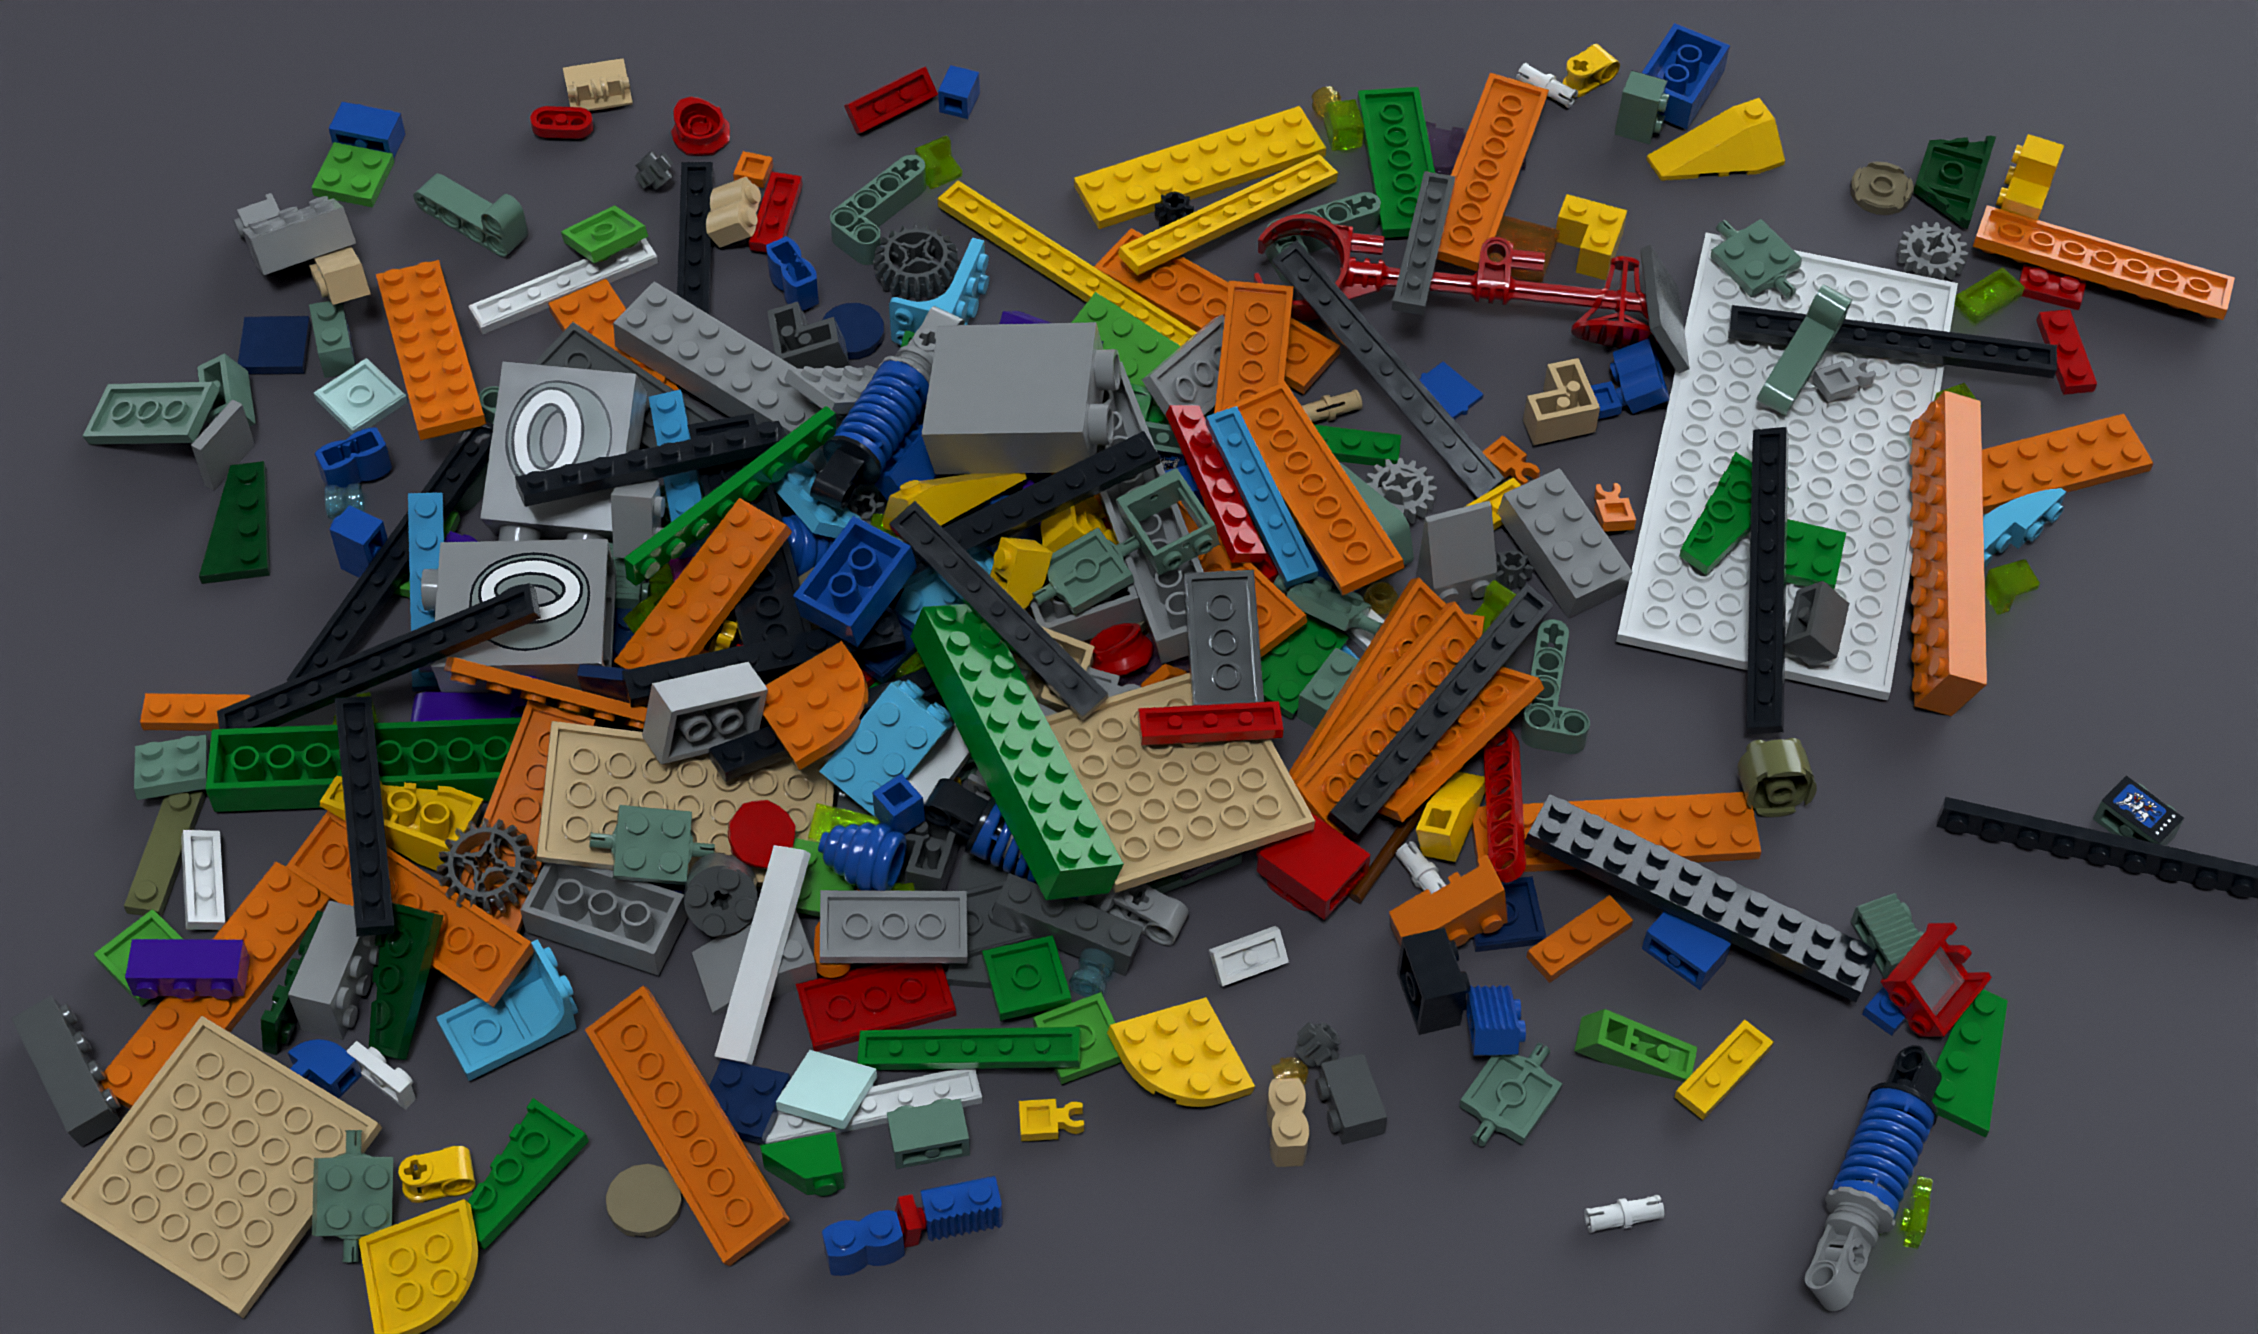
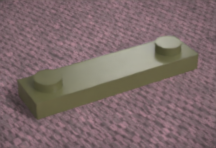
M203 790L165 795L124 904L127 914L144 916L153 909L161 917L163 916L182 864L181 836L183 830L195 829L206 799Z

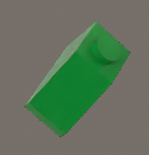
M835 1132L760 1145L764 1169L802 1193L826 1196L835 1193L839 1189H845Z

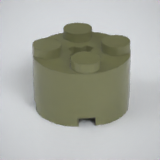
M1778 739L1767 742L1755 740L1747 745V752L1740 758L1737 771L1747 805L1750 809L1753 806L1757 814L1764 817H1781L1796 812L1795 806L1803 801L1806 806L1813 800L1817 792V785L1807 753L1799 739Z

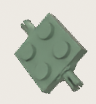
M1762 219L1739 231H1736L1727 220L1719 222L1716 230L1726 238V241L1711 249V258L1751 298L1761 291L1776 287L1786 299H1789L1790 296L1792 297L1796 293L1797 289L1786 280V277L1801 267L1802 258Z
M1099 528L1094 529L1052 554L1046 575L1049 584L1033 592V598L1040 606L1047 600L1057 596L1065 601L1075 616L1135 582L1133 574L1124 563L1123 557L1141 548L1138 540L1133 535L1122 543L1115 545L1106 539Z
M1280 575L1274 581V585L1279 590L1287 593V597L1303 612L1343 631L1355 627L1357 629L1361 628L1375 636L1383 624L1367 617L1372 605L1364 602L1361 595L1352 591L1342 596L1339 589L1332 588L1333 583L1323 577L1318 576L1288 588L1285 587Z
M619 805L617 825L612 835L591 832L589 839V848L611 849L614 861L612 879L675 885L686 884L688 864L692 856L704 857L714 853L715 844L693 842L691 834L692 812L627 805Z
M1537 1043L1528 1058L1518 1055L1491 1056L1461 1098L1459 1107L1482 1122L1471 1136V1139L1476 1144L1479 1141V1146H1485L1494 1131L1501 1132L1522 1145L1528 1139L1560 1093L1563 1083L1546 1074L1540 1066L1547 1055L1550 1054V1049L1546 1045L1543 1048V1043Z
M345 1130L346 1153L335 1157L314 1158L312 1235L335 1236L343 1239L342 1262H359L358 1239L392 1226L393 1157L370 1156L361 1153L362 1130Z

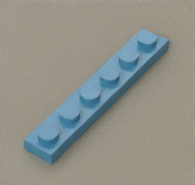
M681 389L650 396L649 403L657 446H661L664 443L689 440L687 427L689 423ZM697 470L663 477L672 522L703 499ZM708 533L706 537L696 540L687 547L682 555L679 556V559L695 556L710 534Z
M1235 406L1206 416L1205 424L1285 587L1288 588L1317 578L1318 569L1238 407Z
M408 493L411 631L435 622V610L425 611L423 608L421 578L424 569H438L440 542H444L443 493ZM419 669L412 671L413 691L440 690L433 672L421 673Z

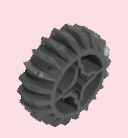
M916 224L912 229L908 230L902 225L899 233L891 230L889 238L882 237L880 246H876L875 259L873 260L876 279L878 283H881L884 291H890L893 297L902 295V298L906 300L915 298L917 302L922 297L931 300L933 294L941 296L944 289H949L960 266L957 248L951 242L949 235L942 236L940 229L932 232L928 225L924 229H918ZM893 264H897L899 266V269L896 268Z
M484 818L481 822V827L477 828L473 821H469L468 828L470 831L464 834L460 828H456L455 833L458 840L446 839L445 844L450 851L439 852V858L444 862L437 866L438 874L443 876L439 880V884L441 887H449L445 893L449 900L452 899L450 897L455 892L459 894L456 905L459 908L462 907L460 903L466 898L470 901V907L473 904L479 908L483 907V910L492 915L493 907L495 906L498 907L501 913H505L506 906L504 903L510 901L512 905L518 906L519 901L516 894L528 895L529 889L524 883L535 882L536 878L530 872L537 868L536 860L531 858L535 851L532 846L526 845L528 838L525 834L517 835L518 829L514 825H510L505 829L503 820L498 819L494 826L491 827L490 821ZM484 844L478 852L468 853L473 848ZM500 845L508 847L515 853V867L508 866L506 861L500 860ZM489 862H492V864L494 865V867L487 866L489 865ZM460 867L466 868L468 873L474 874V890L461 884L459 880ZM487 867L485 872H482L480 868ZM499 881L506 882L499 888L490 891L495 883Z

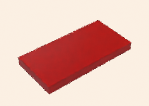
M877 963L850 970L840 977H822L796 984V991L813 1051L816 1052L859 1041L860 1030H904L956 1016V1008L942 963Z

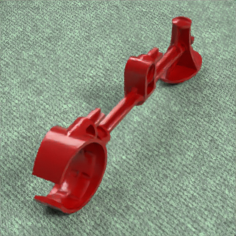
M1295 214L1275 221L1258 238V253L1263 254L1275 241L1292 235L1309 236L1326 244L1335 253L1340 262V275L1335 284L1349 300L1380 292L1386 286L1396 287L1401 268L1388 267L1383 260H1379L1378 263H1370L1369 258H1365L1364 262L1356 261V257H1350L1351 252L1382 255L1384 236L1353 233V226L1335 225L1322 217L1311 214ZM1491 237L1482 244L1476 274L1471 276L1434 272L1430 291L1466 294L1472 296L1475 300L1474 302H1479V299H1488L1489 304H1493L1494 300L1502 301V305H1507L1511 300L1591 307L1571 327V333L1574 336L1591 343L1607 347L1617 346L1618 348H1624L1650 338L1654 346L1659 345L1650 331V326L1624 314L1625 311L1639 312L1643 314L1649 323L1646 294H1643L1640 289V263L1633 257L1617 256L1611 259L1608 278L1603 289L1518 281L1511 277V269L1543 272L1545 253L1513 250V243L1501 237ZM1498 253L1503 257V260L1494 262L1488 258V255ZM1615 269L1621 271L1620 284L1617 291L1609 290ZM1628 271H1634L1635 293L1626 290ZM1255 273L1254 283L1264 284L1261 275ZM1292 300L1291 318L1300 322L1319 319V316L1305 300ZM1599 308L1615 310L1617 312L1587 320Z

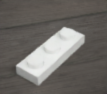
M183 830L181 845L186 929L220 930L225 924L220 831Z

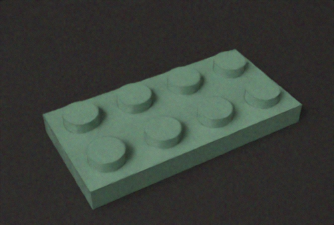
M213 382L108 384L82 437L89 444L193 443L197 439L212 408L219 388Z

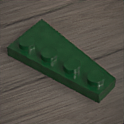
M264 461L230 465L199 573L201 584L270 576L267 469Z
M392 902L394 934L376 935L375 946H380L379 964L378 967L373 969V983H376L377 996L376 1000L371 1003L369 1048L374 1047L383 1055L406 1060L444 915Z
M317 910L300 942L298 955H301V958H292L287 967L284 986L278 985L272 996L273 1004L271 1011L265 1009L260 1019L262 1049L264 1052L277 1055L282 1043L287 1045L292 1037L295 1024L291 1022L295 1012L288 993L324 912Z

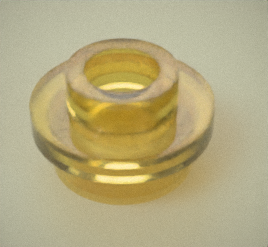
M1386 582L1372 584L1364 594V602L1371 604V609L1377 614L1390 613L1398 600L1397 592L1392 585Z

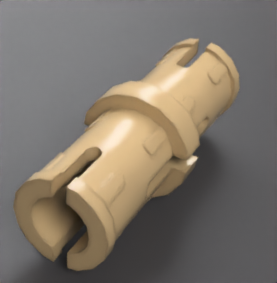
M1355 389L1330 397V395L1321 396L1320 400L1302 405V408L1312 422L1323 419L1332 421L1336 419L1337 415L1362 409V399L1358 390ZM1335 404H1340V406L1335 408H1331L1321 412L1316 411L1321 408H1325Z

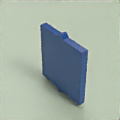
M1441 362L1428 373H1422L1419 379L1454 420L1462 414L1466 415L1468 409L1483 399L1484 396L1482 392L1445 362Z

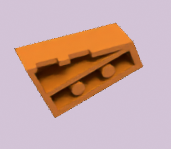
M1487 854L1477 860L1480 865L1479 867L1462 877L1458 872H1455L1448 877L1450 884L1431 894L1429 889H1426L1389 911L1391 929L1400 947L1402 937L1444 927L1449 940H1454L1458 947L1465 944L1476 934L1495 932L1503 924L1508 923L1505 889Z

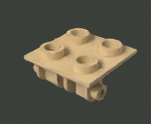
M624 58L563 68L570 107H582L588 111L633 104Z

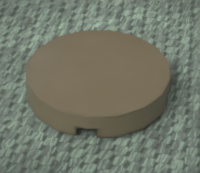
M1875 161L1868 163L1867 167L1858 168L1850 183V195L1855 203L1865 211L1876 215H1891L1901 212L1909 205L1914 192L1913 181L1910 176L1908 179L1904 175L1902 168L1888 162Z
M652 1164L634 1165L620 1172L610 1183L606 1194L607 1213L614 1227L631 1237H635V1235L645 1236V1238L655 1237L669 1230L677 1221L681 1212L682 1193L671 1174L663 1167Z

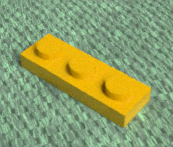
M1744 1019L1676 1090L1674 1098L1704 1120L1772 1049L1774 1041Z

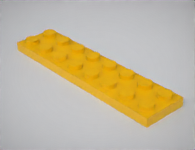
M1297 106L1074 177V187L1097 228L1102 229L1155 212V204L1161 203L1162 194L1166 195L1176 191L1182 193L1185 197L1189 196L1190 200L1288 169L1318 154L1325 157L1326 147L1302 108Z

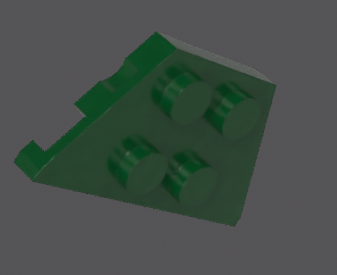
M1989 135L1986 136L1985 141L1969 142L1968 137L1955 138L1954 140H1929L1914 187V193L1961 227L1968 229L1996 136Z

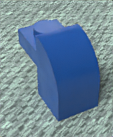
M322 1039L309 1040L296 1045L288 1051L293 1064L290 1068L292 1071L338 1099L362 1076L360 1065L356 1059L348 1054L344 1048L332 1041Z

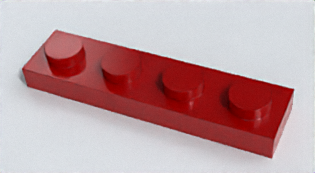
M1279 701L1138 708L1137 718L1141 745L1283 738L1284 728Z

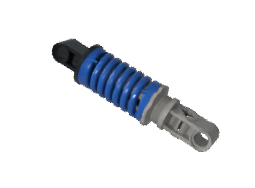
M933 306L909 344L901 347L895 356L884 358L883 362L879 364L872 380L867 384L866 389L862 391L854 406L849 410L848 415L843 419L842 424L836 429L834 436L830 437L824 444L823 454L828 463L816 476L810 491L811 497L843 511L860 484L871 485L879 480L886 462L891 459L893 452L897 450L899 443L903 441L905 434L909 432L911 425L915 423L917 416L923 410V406L926 405L938 326L964 325V319Z
M948 778L939 779L924 804L925 818L931 823L942 826L967 840L965 853L969 855L971 853L982 860L991 858L992 865L999 867L1003 864L1005 872L1012 873L1015 870L1016 876L1023 879L1027 877L1028 881L1037 884L994 797L992 796L988 801L965 789L954 780ZM1146 883L1115 893L1112 887L1110 892L1106 894L1070 897L1142 926V933L1161 945H1172L1175 942L1189 915L1188 908L1181 901L1164 895ZM1139 892H1142L1141 898L1138 897ZM1129 911L1132 912L1130 917L1127 915Z
M1911 1045L1902 1049L1895 1058L1894 1066L1887 1082L1878 1083L1870 1089L1868 1102L1860 1118L1859 1125L1855 1130V1136L1850 1142V1147L1845 1154V1159L1840 1166V1172L1835 1178L1832 1189L1827 1192L1825 1197L1826 1208L1831 1214L1827 1217L1824 1225V1234L1818 1242L1812 1263L1805 1274V1283L1823 1307L1829 1311L1841 1310L1851 1302L1860 1275L1867 1265L1869 1253L1878 1241V1234L1890 1232L1893 1229L1899 1210V1203L1903 1200L1904 1191L1908 1188L1909 1179L1914 1173L1913 1168L1918 1163V1156L1923 1151V1144L1927 1141L1931 1128L1937 1122L1938 1110L1933 1104L1932 1099L1941 1082L1942 1075L1924 1048L1919 1045Z

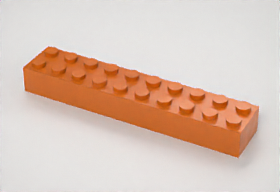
M1944 391L1935 401L1929 404L1927 410L1918 419L1912 422L1909 430V436L1912 438V452L1909 461L1912 465L1910 491L1912 492L1913 504L1910 511V518L1913 520V534L1910 540V546L1913 548V562L1910 572L1913 576L1911 603L1914 607V618L1911 624V631L1914 633V648L1911 660L1914 662V678L1912 680L1914 706L1953 716L1987 685L1981 401Z

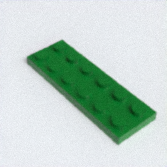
M1419 87L1358 90L1357 101L1373 191L1381 201L1379 215L1381 236H1384V238L1408 237L1424 171L1435 173Z

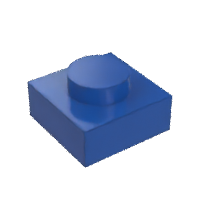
M1612 381L1591 385L1600 406L1598 419L1621 414L1622 405Z
M1884 986L1865 1006L1862 1013L1863 1016L1891 1036L1907 1020L1898 1006L1890 1000L1889 993Z

